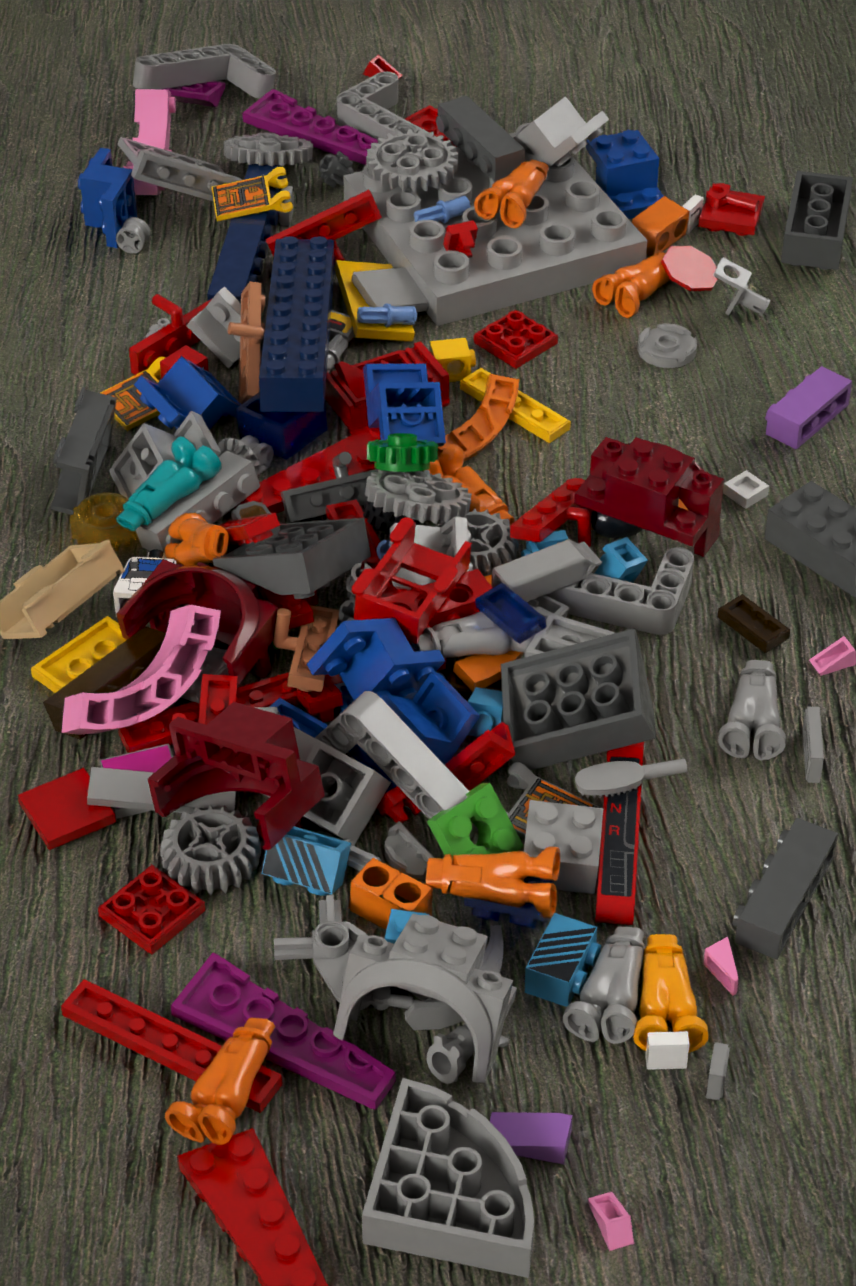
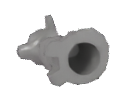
M466 1023L463 1026H458L448 1035L441 1033L433 1038L434 1044L428 1049V1067L433 1075L443 1083L450 1084L456 1082L458 1076L465 1069L466 1062L475 1051L473 1037ZM501 1035L499 1047H505L508 1045L509 1039Z

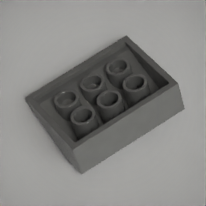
M353 518L283 523L271 529L273 536L257 543L252 542L238 545L228 550L223 556L214 558L213 562L214 566L276 594H294L295 599H304L314 596L315 590L330 586V581L345 577L346 571L352 570L355 564L371 557L365 519Z
M635 628L501 664L503 722L509 726L516 754L511 758L513 763L520 762L529 770H534L656 739L654 709Z

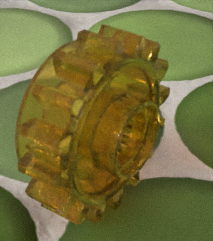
M106 492L94 494L82 500L78 507L73 508L74 515H70L72 538L77 539L78 545L101 543L109 539L115 552L119 550L118 545L123 544L129 547L130 539H138L136 530L131 531L124 528L116 520V517L124 511L123 504L128 499L120 494Z

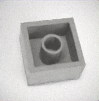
M530 800L524 852L530 857H536L546 847H559L561 860L559 876L556 881L527 876L524 882L554 883L557 890L594 894L599 865L603 808Z

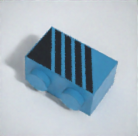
M294 826L272 849L266 850L261 874L272 877V880L278 884H298L307 887V890L315 895H332L343 885L351 843Z
M554 913L526 966L524 993L567 1007L574 994L580 995L587 979L586 970L589 965L594 967L600 954L601 944L596 943L597 927Z

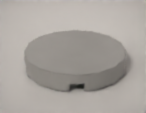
M663 323L658 324L657 328L651 329L650 326L640 333L637 351L644 361L656 367H682L696 357L697 339L696 337L693 338L691 331L677 324Z

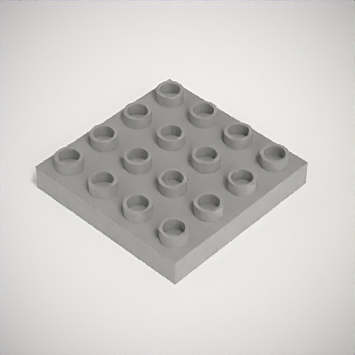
M530 123L520 125L516 129V132L510 133L509 135H511L514 138ZM456 147L458 171L454 172L453 179L448 178L447 184L439 182V188L437 189L428 186V191L418 188L416 193L411 188H407L405 192H401V187L390 190V184L381 186L380 180L373 181V175L368 174L366 166L363 171L344 175V201L370 190L382 218L362 228L389 264H392L393 268H406L428 300L429 307L426 313L436 326L589 285L603 275L614 274L621 267L635 265L646 259L647 239L573 156L559 167L555 163L549 167L546 180L534 196L530 206L526 208V220L518 228L506 226L501 219L500 210L490 220L483 219L476 213L474 208L475 198L485 189L492 187L495 182L486 173H483L472 160L468 159L466 154L458 147ZM529 148L525 150L524 162L532 159L538 161ZM466 196L470 202L471 207L466 209L462 216L449 219L447 223L434 220L415 222V211L435 206L437 201L442 200L445 202ZM474 220L478 227L475 246L470 248L472 257L468 258L467 255L459 251H446L443 245L446 227Z

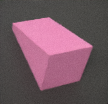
M843 636L809 659L819 675L822 676L856 665V650L846 637Z
M726 937L705 949L703 964L734 996L737 994L739 978L729 939Z
M613 1192L588 1198V1204L609 1251L634 1244L631 1217Z

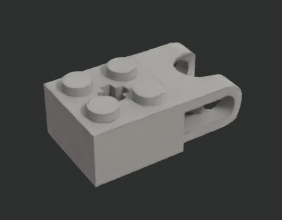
M294 727L300 760L319 766L325 795L303 818L340 839H351L356 844L391 782L375 770Z

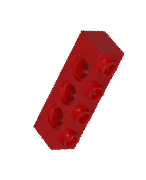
M479 569L463 573L426 628L446 621L467 617L481 611L491 610L495 613L498 594ZM435 582L423 586L427 588H433ZM410 589L380 599L416 612L427 595L415 589Z

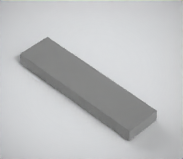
M91 767L87 805L155 811L148 784V778L155 772ZM236 791L220 792L200 797L174 812L182 813L183 811L192 814L195 807H198L201 811L208 810L211 804L214 810H220L226 805L229 813H231L235 809Z

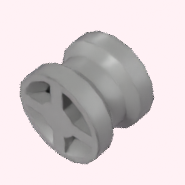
M128 218L118 231L116 242L123 251L131 254L138 253L151 234L150 228L140 218Z
M251 435L243 437L240 441L249 446L258 458L260 464L259 474L264 472L269 467L273 458L272 446L266 443H259L258 439Z

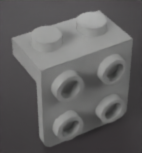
M454 517L442 527L416 525L414 543L451 557H455L465 541L471 543V533L468 530L467 518ZM395 523L390 527V534L398 523ZM471 562L469 563V569L467 570V572L473 570V565ZM401 568L396 574L397 577L421 586L436 582V580ZM392 581V584L395 588L408 590L412 589Z

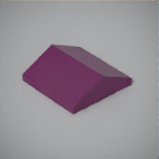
M211 81L160 90H169L171 97L176 98V102L217 107L225 90L226 83Z

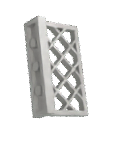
M120 137L117 144L134 165L131 176L139 181L213 201V186L242 180L240 177L226 174L219 165Z

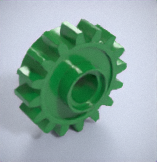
M389 434L386 440L368 441L367 460L374 462V468L383 471H423L430 468V462L438 460V443L417 440V435Z

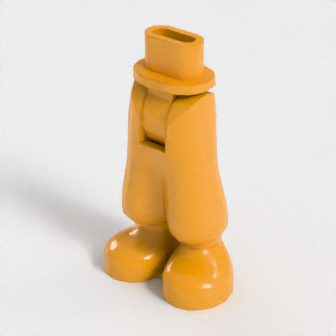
M650 935L647 938V946L643 953L642 992L639 1003L641 1019L636 1023L633 1033L634 1042L642 1050L646 1051L648 1032H668L666 1024L668 1020L672 1025V1032L688 1031L689 1053L704 1046L709 1039L708 1025L704 1020L697 1017L696 1000L690 985L683 949L678 945V939L675 935Z

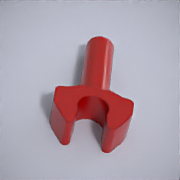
M712 184V192H706V202L714 208H720L727 203L756 212L759 207V201L731 193L730 185Z

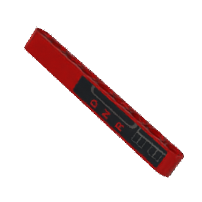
M644 742L607 751L606 762L633 761L643 766ZM642 783L637 789L633 788L631 792L627 790L625 794L620 792V795H617V793L614 796L608 794V797L604 795L596 923L633 925Z

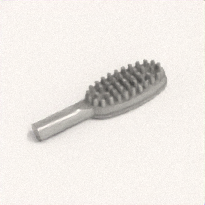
M685 758L643 766L633 761L606 762L580 770L575 776V784L578 792L582 796L585 794L587 798L590 795L593 798L596 795H599L600 798L602 795L608 797V794H611V796H614L615 793L620 795V792L625 794L627 790L631 792L633 788L637 789L643 780L687 773V763Z

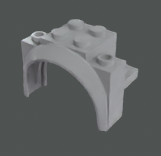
M413 913L395 943L387 942L384 938L375 935L361 934L349 952L333 1035L340 1040L344 1039L350 1020L357 1021L359 1018L363 995L377 988L395 986L446 1002L467 1024L475 1046L472 1081L485 1083L496 1060L504 1020L514 1002L517 987L512 986L513 980L502 977L497 972L481 970L488 936L477 933L469 927H457L440 922L430 915H417Z

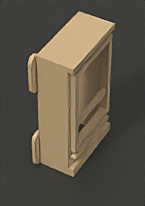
M110 540L95 544L71 545L44 567L38 565L14 583L16 589L0 600V634L2 638H42L47 634L46 629L54 627L53 623H59L114 579L117 574L123 573L125 570L113 550Z

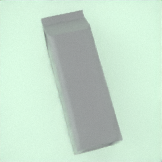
M567 539L492 568L491 586L498 594L497 598L502 604L507 598L518 596L523 604L584 580L596 566L602 564V561L585 542L578 544Z

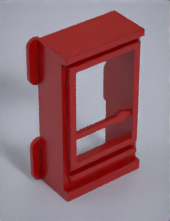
M421 341L414 343L412 348H405L403 351L398 350L352 365L363 370L366 364L426 363L428 382H440L442 408L450 404L449 374ZM337 370L332 371L331 374L327 372L326 401L348 427L351 434L368 427L366 396L357 399L340 378Z
M405 517L400 520L391 532L390 541L393 544L375 569H365L352 586V593L355 594L354 620L395 618L407 640L417 644L420 635L462 574L466 573L469 569L472 543L465 541L455 557L414 543L416 523L413 519ZM401 568L436 580L433 588H427L397 577L396 574ZM391 581L427 595L416 612L380 599Z

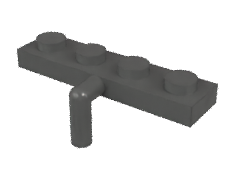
M348 452L340 453L332 460L336 479L280 492L287 522L293 523L326 515V505L357 499L360 506H364L367 500V496H365L367 477L371 476V472L378 473V469L348 475L346 465L351 462L352 456Z

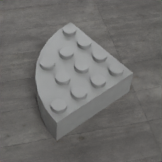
M402 1078L362 1213L363 1244L529 1278L534 1234L533 1205L522 1164L510 1144L492 1123L472 1108L469 1111L461 1104L453 1101L452 1095L434 1086Z

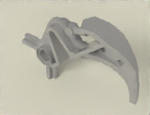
M326 895V900H319V925L315 930H312V937L274 938V960L313 959V965L316 966L333 996L340 1003L349 952L361 934L367 935V933L350 922H342L341 899L334 900V895ZM501 925L490 926V940L484 953L481 970L494 971L500 974L503 962V936ZM395 986L377 988L363 995L361 1010L369 1005H373L375 1009L381 1011L389 1006L408 1009L404 1012L405 1020L413 1030L442 1029L464 1021L446 1002L411 991L409 992L420 1000H414V997L392 994L390 987Z

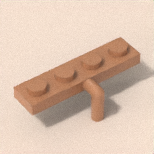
M252 281L248 283L241 293V323L229 322L228 325L229 335L240 336L239 402L244 407H251L260 398L259 374L262 358L260 341L263 340L265 333V324L261 323V313L265 307V295L261 294L262 283Z
M310 605L313 611L314 622L301 625L299 637L288 636L291 611L285 608L278 609L273 643L277 648L295 651L287 686L304 692H322L326 675L312 676L306 664L337 629L339 610Z

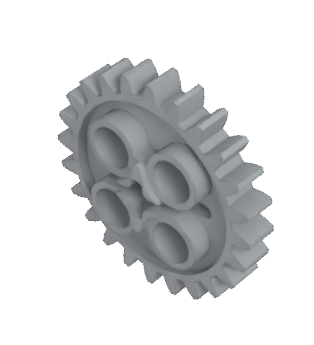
M409 129L407 134H403L398 130L396 136L387 133V139L379 137L378 143H371V149H367L366 167L368 174L373 175V181L380 180L381 186L390 184V190L401 187V192L411 188L416 193L418 188L428 191V186H432L437 189L439 188V182L447 184L448 178L453 179L454 172L458 171V153L456 152V146H451L450 140L444 141L443 135L435 138L434 132L424 135L423 130L418 131L416 134Z
M258 133L253 134V136L243 135V137L234 136V138L224 140V156H226V159L238 161V163L247 162L248 165L258 164L262 166L267 164L269 166H284V164H303V162H309V159L313 157V143L305 141V139H298V137L279 136V134Z
M378 470V473L371 472V476L367 477L365 496L368 497L367 501L374 502V507H383L382 512H394L395 517L403 515L419 520L421 523L427 520L434 524H437L438 520L447 523L454 517L465 518L466 514L469 513L471 504V493H468V488L461 487L462 483H452L453 478H441L440 473L432 475L429 470L415 472Z

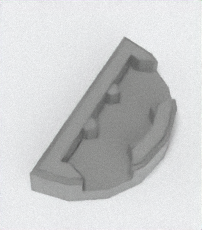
M399 821L388 831V837L385 840V859L389 866L416 880L426 879L428 858L434 857Z

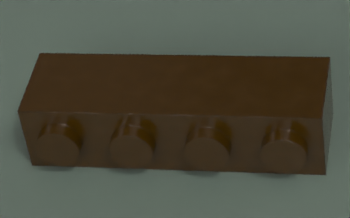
M145 626L45 700L43 704L55 731L62 733L66 697L83 692L95 694L112 693L127 686L137 679L154 660L161 648L166 633ZM63 733V734H66V735H68V736L74 737V738L79 739V740H81V739L84 738L86 735H88V734H80V735H78V734H67V733Z

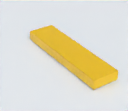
M479 368L460 380V390L482 402L487 378L491 373L483 368ZM518 390L515 406L508 419L549 444L570 430V420Z

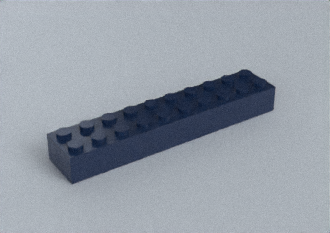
M291 236L276 239L259 374L260 412H324L335 271L334 239H326L325 237L297 239Z

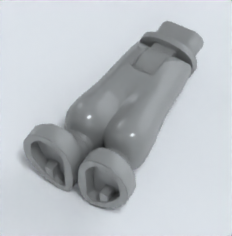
M518 596L504 601L499 617L493 611L486 610L467 617L446 621L433 627L425 628L424 633L419 637V642L417 644L411 642L414 651L440 650L444 659L471 654L503 655L511 650L525 652L537 634V628L532 618L524 619L522 602Z
M749 660L746 662L745 668L740 673L728 721L719 730V746L727 754L735 758H746L750 751V734L753 731L755 732L753 754L758 760L774 758L782 753L786 746V734L780 728L776 673L770 661Z
M620 926L615 929L613 935L607 937L593 970L582 987L580 1001L569 1004L563 1014V1023L566 1029L575 1036L586 1041L595 1042L598 1041L602 1029L604 1038L612 1044L622 1043L633 1036L637 1023L634 1012L638 1001V982L645 944L643 943L644 932L642 929Z

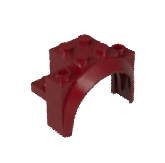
M605 437L591 454L590 475L575 492L574 503L588 508L590 515H592L594 510L686 545L694 546V554L704 557L719 537L724 478L705 472L695 462L694 457L683 454L667 445L637 437L631 443L625 444ZM679 499L684 503L688 510L678 507Z
M163 559L143 585L116 613L122 637L128 640L148 623H150L152 629L167 632L170 611L178 609L175 607L177 605L187 604L221 610L219 627L213 647L227 650L223 656V661L227 664L229 675L238 676L237 687L248 673L265 679L271 671L267 648L274 639L278 607L268 600H260L257 587L252 582L243 578L240 579L236 575L216 566L211 567L201 562H198L197 565L184 566Z
M237 702L230 704L207 725L177 717L168 724L175 756L148 778L155 812L162 817H166L195 799L214 793L249 791L271 796L254 812L255 819L260 820L265 843L262 846L264 850L272 849L325 796L319 766L300 760L292 718Z

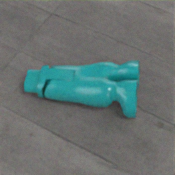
M179 436L172 442L171 447L175 462L165 460L155 469L150 477L135 490L129 500L123 504L124 511L116 517L117 522L122 527L131 531H135L141 525L152 523V519L159 517L176 501L198 490L203 481L215 477L220 472L222 466L215 452L203 445L196 450L188 439Z

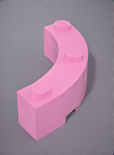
M135 89L134 122L139 124L138 138H133V141L172 152V150H169L171 113L176 112V98L171 97L169 90ZM128 162L126 166H123V168L133 169L134 167L132 162ZM134 179L135 195H159L161 191L165 190L164 187Z
M187 605L170 611L165 638L160 650L147 669L137 679L116 692L99 694L83 692L66 697L62 733L78 735L96 734L127 727L145 721L175 703L190 688L202 671L200 668L204 663L207 653L214 646L221 610Z

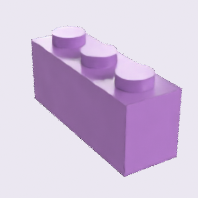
M821 366L811 375H807L796 388L790 389L779 402L769 407L765 416L767 420L766 435L797 450L849 405L852 381Z

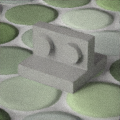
M224 286L186 326L229 369L240 359V336L229 335L228 325L229 322L241 323V303Z

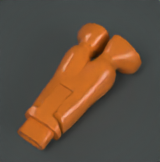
M533 159L522 162L508 176L493 183L492 187L485 189L475 198L474 208L479 217L490 220L500 210L501 219L506 226L510 228L520 227L526 220V208L530 206L534 196L547 178L548 165Z
M658 252L635 265L621 267L614 274L603 275L595 280L592 292L596 301L606 306L615 300V306L620 315L625 318L635 315L639 311L640 301L650 297L658 288L670 280L661 263L666 253Z
M449 445L442 451L436 462H430V468L427 469L430 474L440 473L441 478H453L452 483H462L461 487L468 488V493H471L469 512H472L474 508L477 512H484L488 509L489 514L500 513L501 519H509L510 525L514 523L515 518L508 513V506L503 503L500 497L471 467H462L465 454L458 445Z
M184 513L178 516L168 529L169 536L182 542L167 544L165 556L168 559H174L177 564L184 566L197 565L198 562L204 564L211 563L214 558L221 557L226 553L229 540L228 532L222 526L206 522L205 518L200 514Z
M549 846L536 857H530L523 851H510L494 854L453 855V858L452 855L445 854L444 859L428 858L425 883L432 888L441 889L443 894L480 899L508 907L518 908L526 903H531L542 918L551 919L553 914L556 913V885L554 883H526L524 879L529 876L556 881L560 871L559 847Z
M249 1018L244 1027L235 1029L233 1037H229L213 1061L194 1084L191 1091L193 1105L183 1101H176L167 1109L165 1120L173 1130L199 1143L204 1142L206 1137L217 1145H223L230 1141L236 1130L235 1120L241 1116L245 1109L254 1078L272 1045L270 1036L275 1029L274 1023L268 1019Z

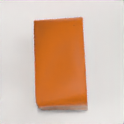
M663 196L631 221L647 239V255L653 256L658 252H663L686 235L689 210Z
M372 858L351 881L349 908L351 912L387 930L391 909L427 913L432 916L433 888ZM394 893L411 901L412 903L400 902L396 899Z

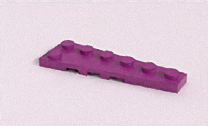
M271 89L242 113L244 123L279 134V136L288 135V137H298V139L311 141L313 147L324 152L336 155L340 151L349 157L348 160L366 165L367 149H371V143H378L377 139L361 133L355 128L348 125H337L335 119L330 116L323 118L317 115L316 109L310 106L306 108L298 106L297 100L275 89Z
M213 952L171 1004L172 1016L225 1041L229 1037H233V1032L236 1028L244 1027L249 1018H263L272 1021L275 1029L270 1036L272 1045L265 1057L266 1060L375 1111L396 1082L395 1071L356 1045L348 1043L344 1039H338L333 1035L334 1031L330 1028H321L308 1019L306 1012L298 1007L292 1009L279 1000L277 993L268 987L265 990L250 981L248 974Z

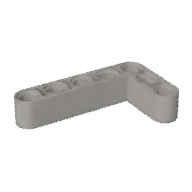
M221 44L139 56L135 61L133 86L137 89L160 90L227 79L252 97L260 99L274 88L276 70L238 45Z
M380 72L340 93L336 98L337 123L340 126L348 125L377 140L379 137L387 139V133L396 136L398 130L403 134H407L409 129L416 134L420 130H423L424 135L429 134L426 130L387 110L395 106L399 101L398 75L393 72Z
M674 547L667 550L651 587L590 573L584 580L548 593L546 596L570 607L568 611L570 615L630 629L635 628V630L651 634L665 635L672 632L675 628L691 587L694 555L689 549L683 547Z
M371 691L363 692L315 737V739L344 754L358 744L428 819L440 811L454 807L467 798L466 793L469 790L383 699ZM473 823L471 833L469 834L470 839L478 832L477 827Z

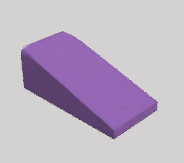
M492 1112L490 1122L506 1138L517 1156L564 1165L572 1131L573 1115L563 1113Z

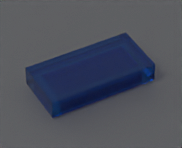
M504 583L497 585L475 599L476 608L519 644L547 627L546 618Z

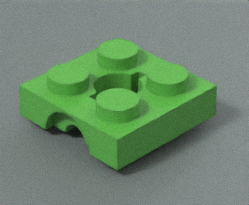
M490 782L479 784L466 793L467 798L461 803L447 810L440 811L427 821L444 855L450 854L452 858L453 855L494 854L518 851L524 847ZM472 823L479 832L476 845L469 836L472 830Z

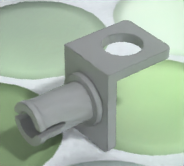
M721 258L714 272V277L737 289L729 302L725 314L729 316L733 307L741 304L762 316L771 299H767L748 288L749 285L747 283L752 272L726 258ZM723 269L733 270L738 277H729Z

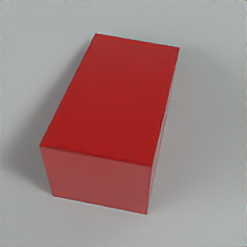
M379 54L369 61L363 72V75L369 77L380 72H393L398 75V80L403 76Z

